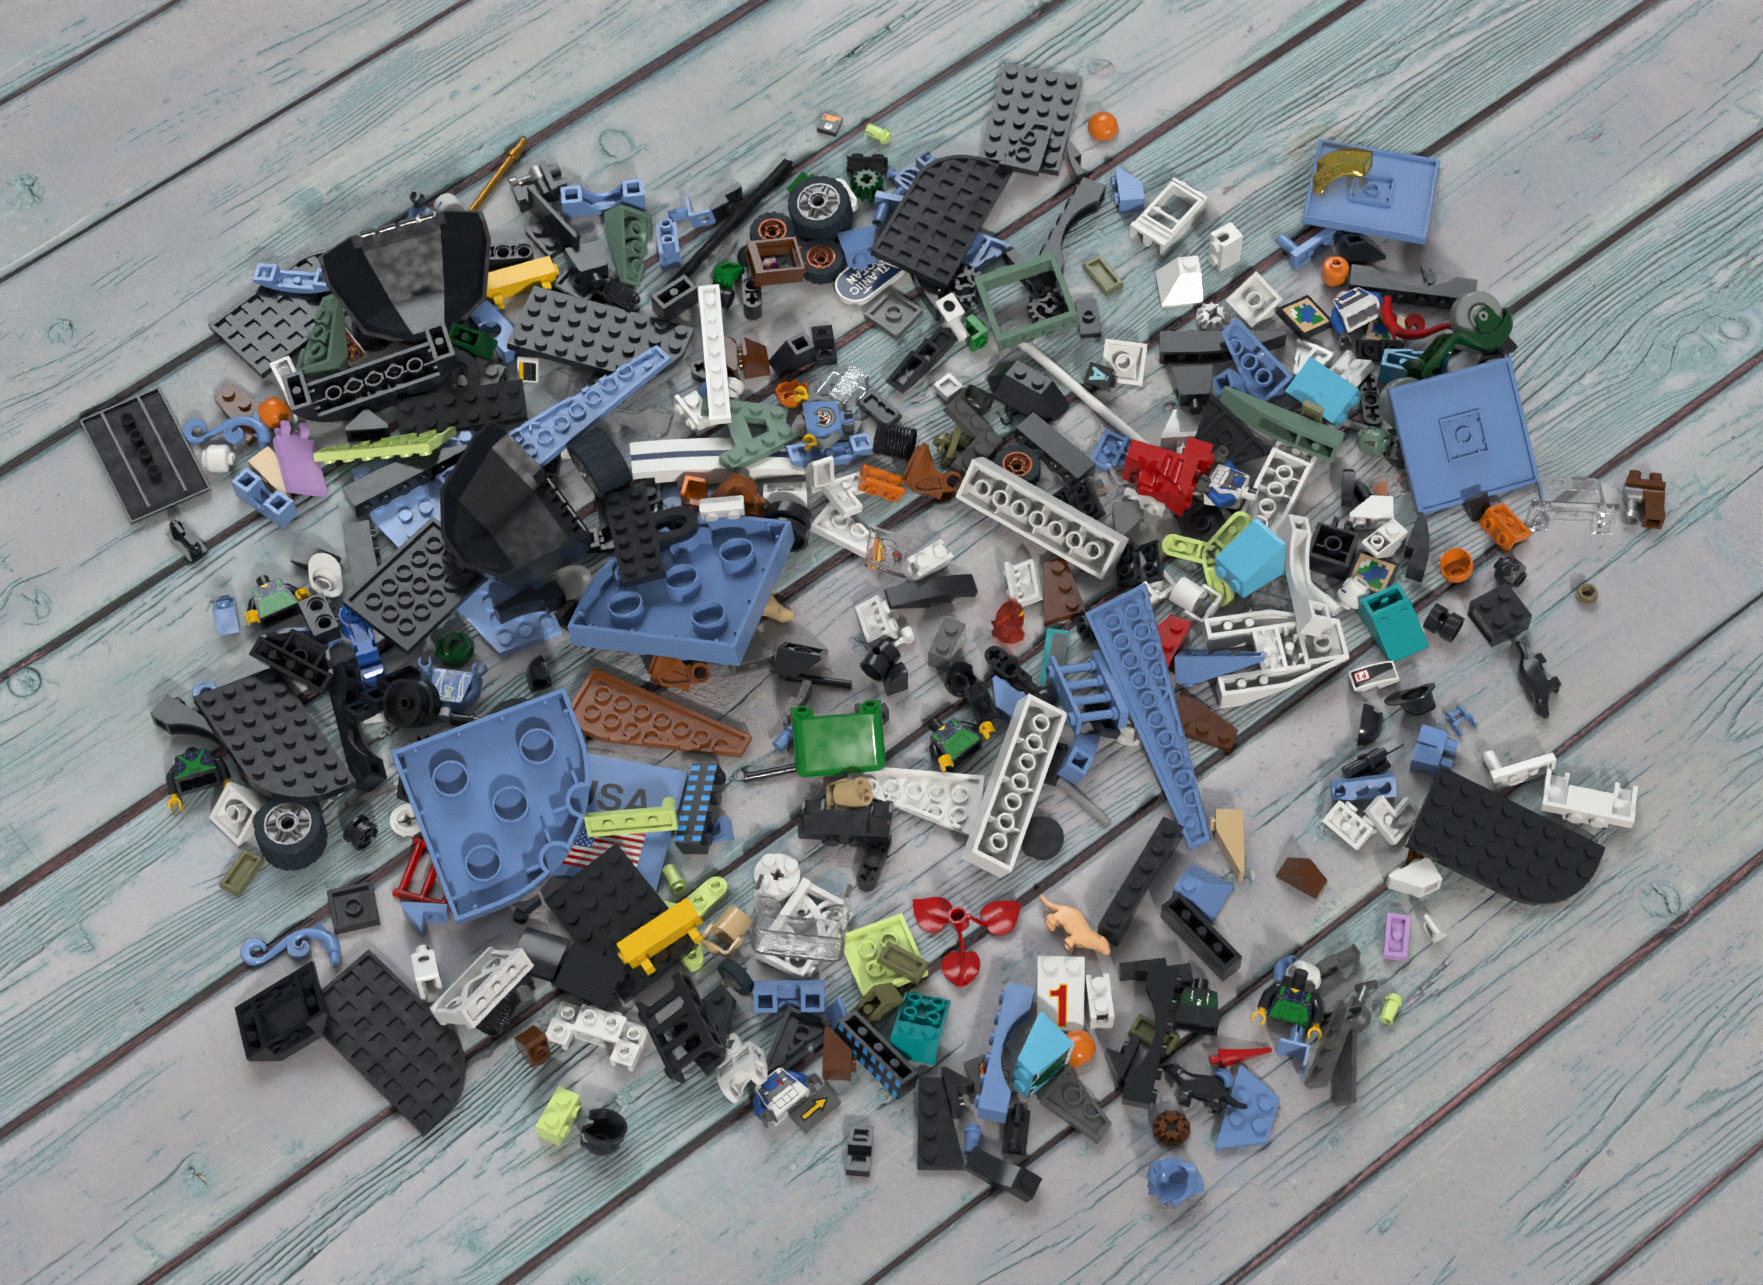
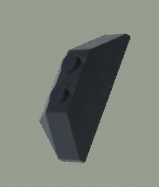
M1018 360L998 363L987 376L994 399L1026 418L1034 412L1041 419H1058L1069 406L1068 400L1053 380Z
M293 628L260 635L249 653L251 657L281 673V675L320 694H324L334 677L330 648Z

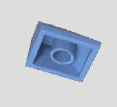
M1193 864L1182 874L1173 889L1172 897L1180 892L1207 921L1212 923L1234 888V885Z

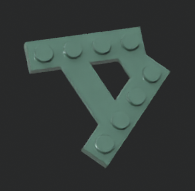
M703 395L700 415L709 417L708 396ZM730 399L732 423H726L735 448L720 454L719 462L732 474L786 448L788 445L798 442L799 434L786 423L788 408ZM747 423L765 425L768 431L752 438Z

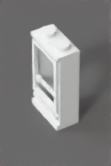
M1173 177L1172 181L1135 222L1133 221L1130 224L1129 237L1133 239L1138 232L1141 233L1144 245L1149 247L1152 241L1160 245L1159 255L1164 257L1206 210L1207 197L1202 192L1196 191L1185 182ZM1173 194L1192 205V208L1180 221L1161 210V207ZM1156 213H1160L1175 222L1176 225L1171 230L1152 217Z

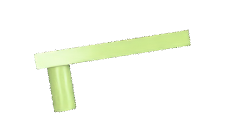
M665 797L661 807L586 813L584 821L587 836L597 837L678 830L676 801L672 797Z

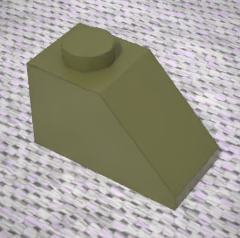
M892 983L874 985L854 1009L874 1027L890 1017L904 1002V999Z

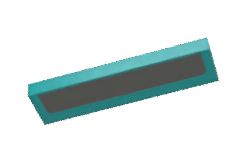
M1047 628L1039 686H1049L1054 689L1051 680L1046 676L1045 669L1052 655L1055 656L1059 666L1065 664L1069 631Z

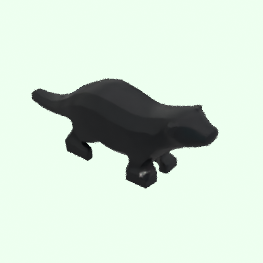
M1517 641L1516 646L1520 652L1517 673L1519 683L1531 696L1535 713L1547 719L1550 715L1548 706L1551 692L1557 694L1562 683L1557 676L1552 677L1550 680L1547 679L1542 666L1547 660L1542 653H1538L1533 659H1529L1525 647L1521 642Z
M1176 1063L1163 1066V1072L1175 1081L1182 1093L1177 1095L1180 1106L1190 1108L1191 1099L1193 1098L1201 1102H1207L1206 1107H1209L1208 1113L1218 1116L1222 1112V1102L1238 1109L1245 1110L1248 1108L1246 1104L1232 1098L1221 1081L1213 1076L1190 1073Z

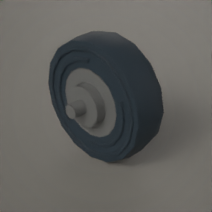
M730 958L724 959L718 965V972L726 982V988L731 987L742 996H747L754 989V982L746 972V966L741 967Z

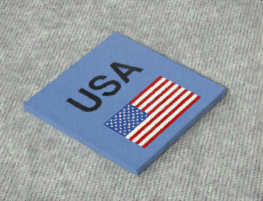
M587 753L590 787L586 813L661 807L665 797H672L676 801L675 808L678 817L689 776L688 772ZM584 821L570 853L552 876L571 879L617 843L657 893L674 830L588 837Z

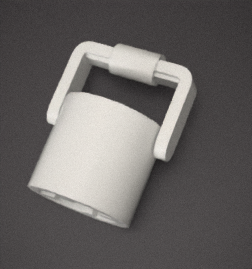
M1184 576L1173 588L1169 600L1183 608L1185 615L1203 625L1204 619L1212 618L1219 609L1222 596L1205 584L1199 586ZM1208 592L1217 598L1212 602L1201 619L1194 613L1200 608Z

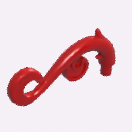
M1383 297V305L1380 306V317L1393 340H1396V336L1405 340H1420L1445 329L1453 331L1450 323L1425 329L1424 318L1416 313L1409 314L1404 322L1407 329H1410L1413 325L1416 330H1406L1400 327L1394 320L1397 317L1393 314V307L1391 306L1392 297Z

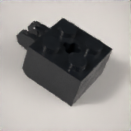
M1334 516L1331 525L1318 522L1310 542L1309 570L1345 581L1358 547L1360 534L1350 532L1352 522L1348 520L1344 525V529L1337 528L1339 518Z

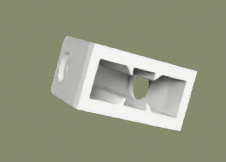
M420 945L415 949L416 953L411 955L421 1000L427 1005L435 1003L442 996L444 990L434 950H429L427 945ZM432 979H433V982H431V983H426V982H425V981H428V980H432Z

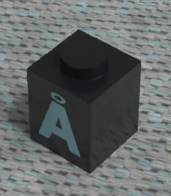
M1090 361L1083 382L1086 385L1110 392L1111 388L1116 387L1118 376H1116L1117 372L1115 369Z

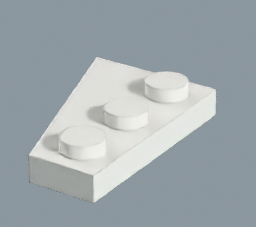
M831 502L826 505L813 521L810 531L865 559L871 553L872 542L876 538L861 523H856L851 516L843 518Z

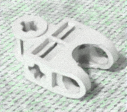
M732 1033L729 1039L726 1040L725 1060L715 1068L723 1094L736 1104L742 1099L746 1084L750 1080L757 1085L763 1084L767 1081L768 1071L764 1050L751 1041H741L737 1034Z

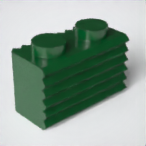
M456 322L453 323L448 333L452 345L488 360L492 357L498 344V340L485 332Z

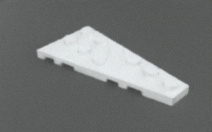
M884 767L879 771L848 774V779L850 780L858 777L867 779L873 791V799L883 803L893 801V807L966 836L970 835L983 799V775Z

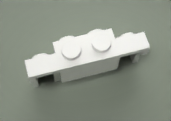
M1547 768L1542 792L1541 811L1561 814L1562 819L1568 820L1571 823L1589 824L1595 828H1608L1609 824L1627 828L1633 827L1638 786H1633L1632 790L1619 788L1620 783L1615 782L1612 793L1573 785L1568 786L1570 773L1565 772L1564 777L1551 775L1552 769Z
M561 1001L556 1016L551 1019L545 1033L549 1045L551 1042L562 1045V1049L566 1051L573 1035L576 1039L613 1050L610 1057L611 1065L616 1066V1063L626 1065L631 1072L634 1071L639 1056L650 1036L646 1027L627 1022V1018L619 1012L613 1011L610 1013L597 1005L591 1004L588 1006L582 1004V1007L564 1001Z

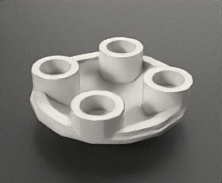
M572 565L560 569L554 574L550 582L555 580L565 592L566 600L575 599L580 601L586 588L592 581V576L585 567Z

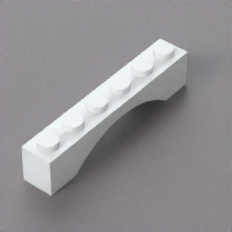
M1288 514L1276 529L1277 536L1286 543L1284 568L1298 631L1300 634L1319 637L1331 623V616L1328 604L1317 596L1311 582L1309 551L1312 534L1309 521L1306 517Z

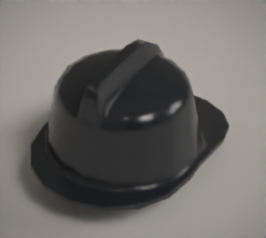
M1427 683L1416 688L1395 692L1386 697L1384 703L1390 706L1400 705L1406 713L1411 715H1423L1436 708L1432 694L1436 687L1435 683Z

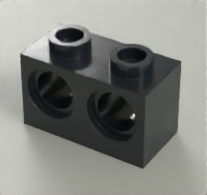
M323 592L298 602L301 615L315 641L324 645L342 637L340 629L343 626L338 615L334 617L332 611H335L330 598L326 600Z

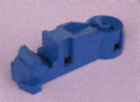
M342 606L338 613L343 626L340 632L351 641L364 680L362 692L377 686V679L387 674H385L372 634L373 628L367 623L364 625L363 620Z

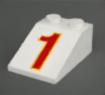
M1038 956L1037 1016L1043 1012L1063 1033L1077 1029L1084 1030L1085 957Z

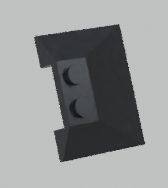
M310 961L234 1007L246 1059L249 1062L283 1061L321 1038L328 1016L316 966L313 961Z

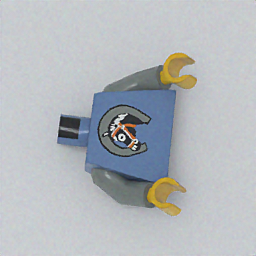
M798 386L793 390L800 394L793 397L795 402L804 400L802 405L808 433L801 440V442H807L804 450L809 451L812 447L815 449H829L843 436L842 425L854 422L852 410L839 412L837 401L807 392L803 386Z

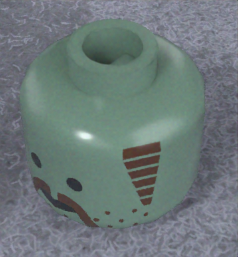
M1367 426L1359 431L1356 443L1361 452L1372 456H1380L1384 451L1388 450L1390 439H1388V434L1385 430Z

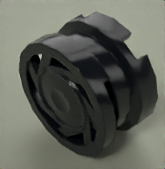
M362 814L348 824L343 833V839L347 843L351 842L353 848L357 851H361L371 844L370 840L372 837L376 838L379 829L374 822H370L369 818Z

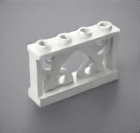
M803 877L755 949L756 960L763 964L767 963L796 980H811L817 971V964L820 960H825L829 952V946L832 942L835 943L837 941V936H840L842 926L850 922L853 916L851 903L819 888ZM809 895H812L823 902L816 906V904L809 897ZM833 906L839 913L835 919H829L828 915L832 911H824L822 914L820 911L825 907ZM803 910L806 916L799 917L797 913ZM814 918L818 937L805 943L795 944V933L789 926L791 922L801 924ZM787 934L791 937L790 944H787L788 939H781L783 935ZM774 952L786 954L785 961L777 958L771 953ZM791 954H795L797 963H799L800 958H806V964L800 968L792 966L790 962Z
M488 947L430 1007V1011L440 1025H446L447 1023L466 1025L469 1029H474L534 965L522 948L507 951Z

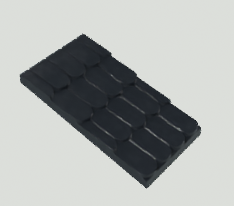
M159 386L79 420L131 525L211 490Z

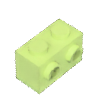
M558 1086L536 1124L538 1137L560 1146L563 1139L568 1136L573 1121L579 1117L583 1106L580 1095Z

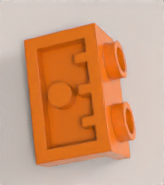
M865 464L860 468L858 490L868 495H876L894 502H898L905 494V488H902L903 480H901L903 476Z
M1505 503L1487 508L1478 522L1504 552H1509L1514 543L1526 540L1532 534Z

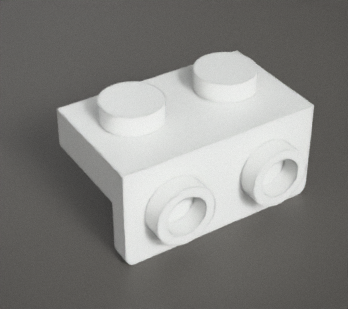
M742 495L700 499L701 520L705 519L711 522L718 520L720 517L734 520L740 518V516H745L744 497Z
M1034 559L1014 566L1009 561L1004 562L1005 571H1003V575L1008 583L1009 589L1006 592L1011 602H1014L1021 608L1043 600L1037 563Z

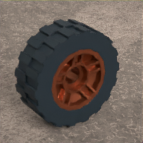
M766 212L754 219L750 226L751 241L796 236L795 227L790 217L785 216L783 213ZM784 255L768 256V257H766V258H769V257L777 258V257H779V256L782 257V256H784Z
M815 238V240H810L802 246V260H805L807 264V273H804L805 280L819 285L836 281L837 276L844 270V255L840 245L836 244L833 240H827V238Z
M1020 444L1008 445L996 454V459L994 458L995 464L1034 486L1039 482L1041 461L1039 455L1032 448L1030 449L1026 445L1022 446Z

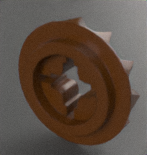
M1166 1109L1164 1112L1157 1114L1152 1124V1132L1159 1143L1170 1147L1178 1146L1188 1139L1190 1122H1188L1185 1114H1181L1177 1110L1168 1111ZM1177 1122L1176 1131L1170 1130L1166 1132V1123L1172 1125Z

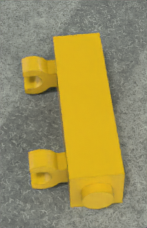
M550 256L489 272L486 300L494 302V305L501 310L505 309L503 299L530 292L533 286L551 290V285L556 281V275H559L557 264H552Z
M685 898L618 942L617 946L620 951L617 954L624 965L629 963L634 969L641 964L645 972L650 975L656 969L649 958L687 933L694 943L697 944L703 938L696 927L704 922L689 899Z

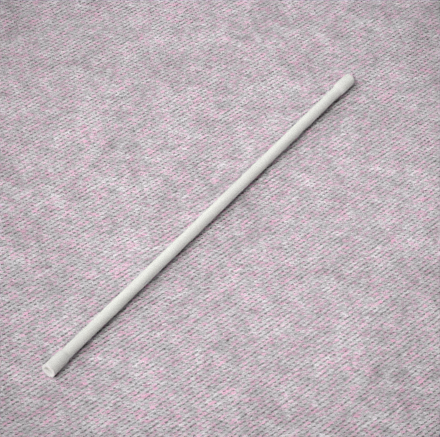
M1032 342L1017 345L1122 435L1128 436L1129 441L1132 442V439L1149 444L1033 345ZM1196 488L1193 495L1203 502L1205 491L1200 492ZM1224 507L1219 508L1226 522L1233 514ZM1312 583L1317 596L1328 604L1330 614L1332 616L1337 615L1342 606Z

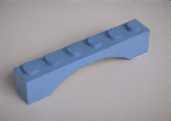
M1007 982L1006 990H1001L998 1004H1001L1002 1007L1001 1011H996L994 1025H997L996 1032L991 1031L989 1045L992 1046L991 1053L986 1052L984 1066H987L986 1074H981L979 1087H982L981 1095H976L974 1108L978 1109L977 1118L1006 1123L1011 1091L1006 1084L1002 1072L1001 1056L1011 1035L1023 1023L1029 1020L1035 988Z

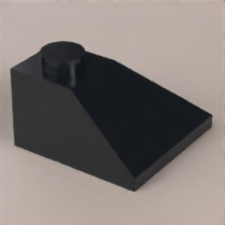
M785 641L777 648L773 674L779 675L780 679L792 680V678H796L821 661L828 654V650Z

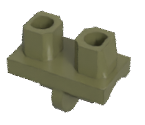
M958 425L949 438L948 433L943 432L942 435L935 436L933 440L938 453H942L944 450L940 466L944 468L948 464H952L961 454V452L955 450L956 447L965 450L971 439L961 433L962 429Z

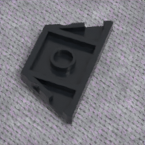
M1213 394L1209 396L1195 439L1214 444L1211 453H1214L1221 445L1225 446L1228 449L1226 459H1230L1234 465L1259 459L1270 454L1271 451Z

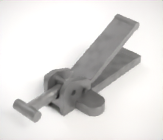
M1376 980L1355 984L1354 988L1358 993L1357 998L1352 996L1349 1003H1344L1339 999L1333 1011L1324 1013L1323 1025L1320 1026V1030L1324 1035L1304 1085L1308 1089L1327 1086L1335 1068L1334 1105L1336 1107L1357 1102V1033L1362 1032L1371 1022V1013L1364 1004L1369 991L1378 988Z

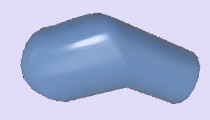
M1294 955L1285 956L1274 965V982L1281 981L1286 974L1287 968L1298 961Z

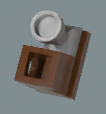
M1630 470L1623 486L1622 499L1623 502L1627 503V510L1622 515L1623 523L1627 525L1638 524L1640 522V513L1636 511L1637 505H1643L1642 527L1662 529L1665 521L1666 482H1663L1661 473H1650L1649 480L1641 479V472L1639 470ZM1647 519H1654L1658 521L1650 522Z

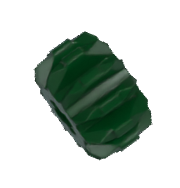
M871 167L869 170L862 168L861 172L855 171L853 176L850 177L849 187L857 199L861 198L862 203L865 199L871 202L872 198H875L877 190H884L882 176H880L878 171L872 172Z

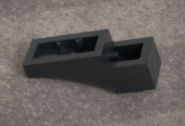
M555 580L537 591L530 585L494 607L496 618L502 625L525 614L543 611L550 614L553 611H558L566 604L565 592Z
M1166 958L1119 963V981H1147L1150 962L1167 966ZM1190 963L1169 965L1178 968L1177 975L1182 976L1179 990L1174 989V992L1183 993L1185 987L1192 988L1193 975Z
M976 1146L971 1149L962 1169L999 1191H1007L1026 1203L1033 1199L1043 1179L1023 1166L1019 1167L1008 1163Z

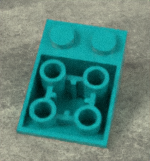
M1399 583L1360 599L1357 613L1388 661L1393 660L1395 663L1429 648L1411 601Z
M905 991L904 1002L900 1006L891 1033L890 1044L906 1060L935 1066L951 1000Z

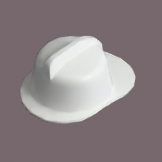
M317 553L313 555L308 563L309 592L312 595L323 592L326 600L339 596L343 591L340 564L329 554Z

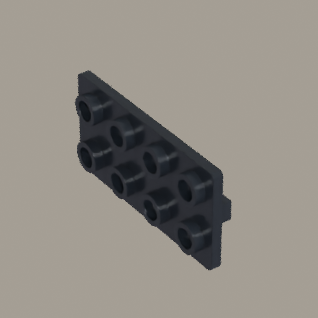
M531 185L527 186L530 212L537 218L538 222L526 228L525 235L546 257L550 256L551 259L563 253L565 248L580 245L578 231L568 225L564 216L558 215L554 206L544 200L542 193L538 189L535 190Z

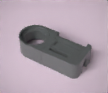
M1352 944V946L1322 959L1315 966L1320 970L1321 978H1326L1358 962L1361 953L1357 946Z

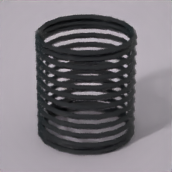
M880 421L874 436L873 454H881V456H888V458L891 456V458L894 457L895 459L898 457V459L910 461L916 446L917 429H911V427L908 429V427H901V425L898 426L897 424L891 425L890 423L887 424V422L884 424V422Z
M510 990L508 994L516 1002L506 995L505 997L509 1000L503 998L481 1021L484 1025L496 1030L489 1029L480 1023L475 1028L490 1036H500L513 1012H515L514 1010L520 1003L519 997Z

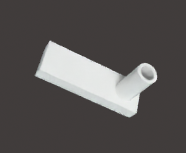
M1489 750L1482 755V759L1490 771L1488 786L1491 791L1545 776L1547 768L1552 769L1551 774L1555 773L1556 758L1553 753L1502 767L1493 750Z

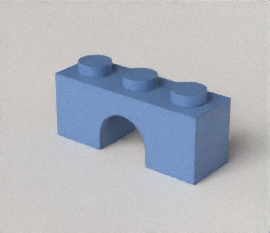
M486 300L468 317L471 328L486 334H499L495 338L498 340L495 350L497 355L507 365L523 355V353L507 349V342L513 332L514 325L510 319H505L502 316L500 309L496 305L493 306Z
M247 467L231 481L237 497L280 528L286 527L298 515L292 499L279 490L274 494L270 492L264 485L262 478Z
M825 980L754 981V1013H777L778 1008L789 1005L800 1007L801 1012H825Z

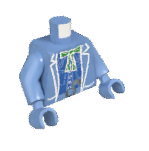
M421 656L418 659L419 666L423 668L421 679L432 682L440 694L441 706L438 719L450 721L452 711L464 713L466 707L471 706L480 697L483 684L482 675L488 671L486 665H483L482 671L478 672V662H475L472 665L473 673L433 667L432 671H429V667L433 664V659L429 656V664L425 666L422 664Z

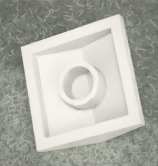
M1257 271L1226 299L1252 329L1270 319L1284 301Z
M1105 339L1102 365L1115 369L1117 372L1116 376H1118L1117 383L1142 386L1148 344Z

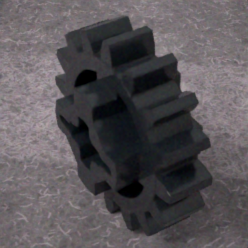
M964 265L963 269L958 268L947 289L941 288L942 296L953 293L962 308L964 304L971 307V302L978 304L979 295L975 287L974 277L980 276L981 272L975 273L974 267L967 270V265Z
M1052 287L1047 292L1044 288H1042V293L1035 291L1034 297L1030 296L1029 303H1027L1028 318H1032V324L1069 312L1063 295H1061V290L1053 292Z

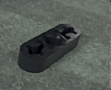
M1009 247L1001 252L1006 266L1025 261L1013 247ZM1038 275L1019 280L1031 295L1034 296L1035 291L1042 293L1044 285Z
M1369 373L1358 385V389L1361 392L1362 422L1364 425L1380 428L1383 417L1379 410V383L1376 375ZM1366 381H1368L1369 384H1371V388L1369 391H1367L1368 388L1367 383H1365ZM1373 398L1376 403L1369 405L1365 402V399ZM1371 412H1374V413H1373V416H1374V420H1376V421H1372V420H1371V418H1370Z
M891 835L890 843L882 842L881 850L877 849L878 842H869L857 873V886L860 890L869 892L876 888L892 846ZM871 856H878L881 861L877 865H872L868 862V859ZM868 870L871 871V881L863 883V879H866L868 875Z

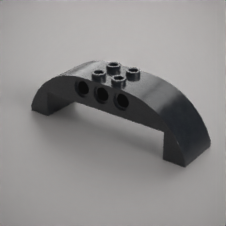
M442 321L424 327L428 339L426 343L309 383L302 370L282 376L292 413L310 421L341 422L355 419L366 408L375 413L396 406V399L423 395L437 386L448 375L456 360L445 322Z

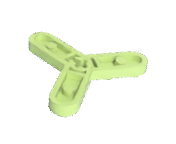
M1235 512L1208 542L1169 534L1163 539L1162 549L1167 555L1202 563L1207 585L1222 596L1219 607L1227 608L1234 601V591L1223 579H1219L1214 571L1215 559H1209V551H1216L1214 555L1217 556L1253 521V518L1246 512ZM1210 594L1211 601L1214 602L1217 597Z
M711 877L687 897L700 918L725 898L728 892L727 883L721 877ZM664 901L669 909L676 905V903ZM700 942L697 943L699 946L680 960L683 968L688 971H696L703 966L704 956Z

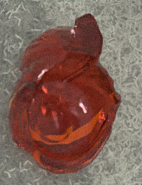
M1013 600L1004 602L996 613L995 620H991L994 628L991 630L992 636L1002 643L1012 645L1024 640L1025 633L1022 627L1025 613L1020 603Z

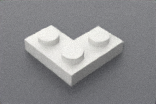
M859 472L835 479V483L821 487L822 492L843 518L862 512L863 505L855 497L865 493L858 490Z
M1383 795L1377 796L1364 810L1390 845L1398 843L1413 826L1420 811L1410 797H1404L1393 809Z

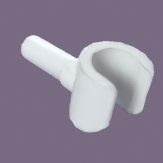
M908 626L901 629L902 637L891 644L897 647L903 643H912L915 638L912 628Z

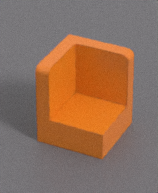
M685 476L680 493L681 504L684 507L689 508V506H692L693 509L700 510V499H705L708 495L706 479Z

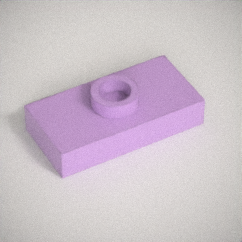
M1387 913L1383 959L1407 960L1410 915Z

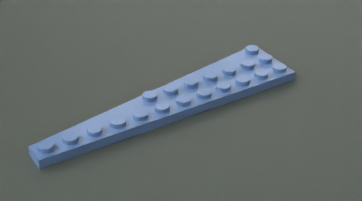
M655 345L633 358L630 362L618 367L617 371L613 374L601 377L596 384L591 387L586 386L581 389L579 394L572 398L569 396L525 422L519 428L510 431L509 434L543 468L564 451L569 444L581 437L672 362L671 357L659 346ZM455 465L436 475L437 481L442 486Z
M1143 583L1085 614L1177 822L1184 826L1183 835L1189 849L1194 850L1212 841L1148 588Z

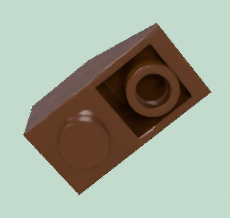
M741 337V346L737 347L739 370L744 371L745 379L770 375L766 346Z
M533 1025L514 1037L516 1048L531 1068L544 1064L551 1056L547 1036L536 1026Z

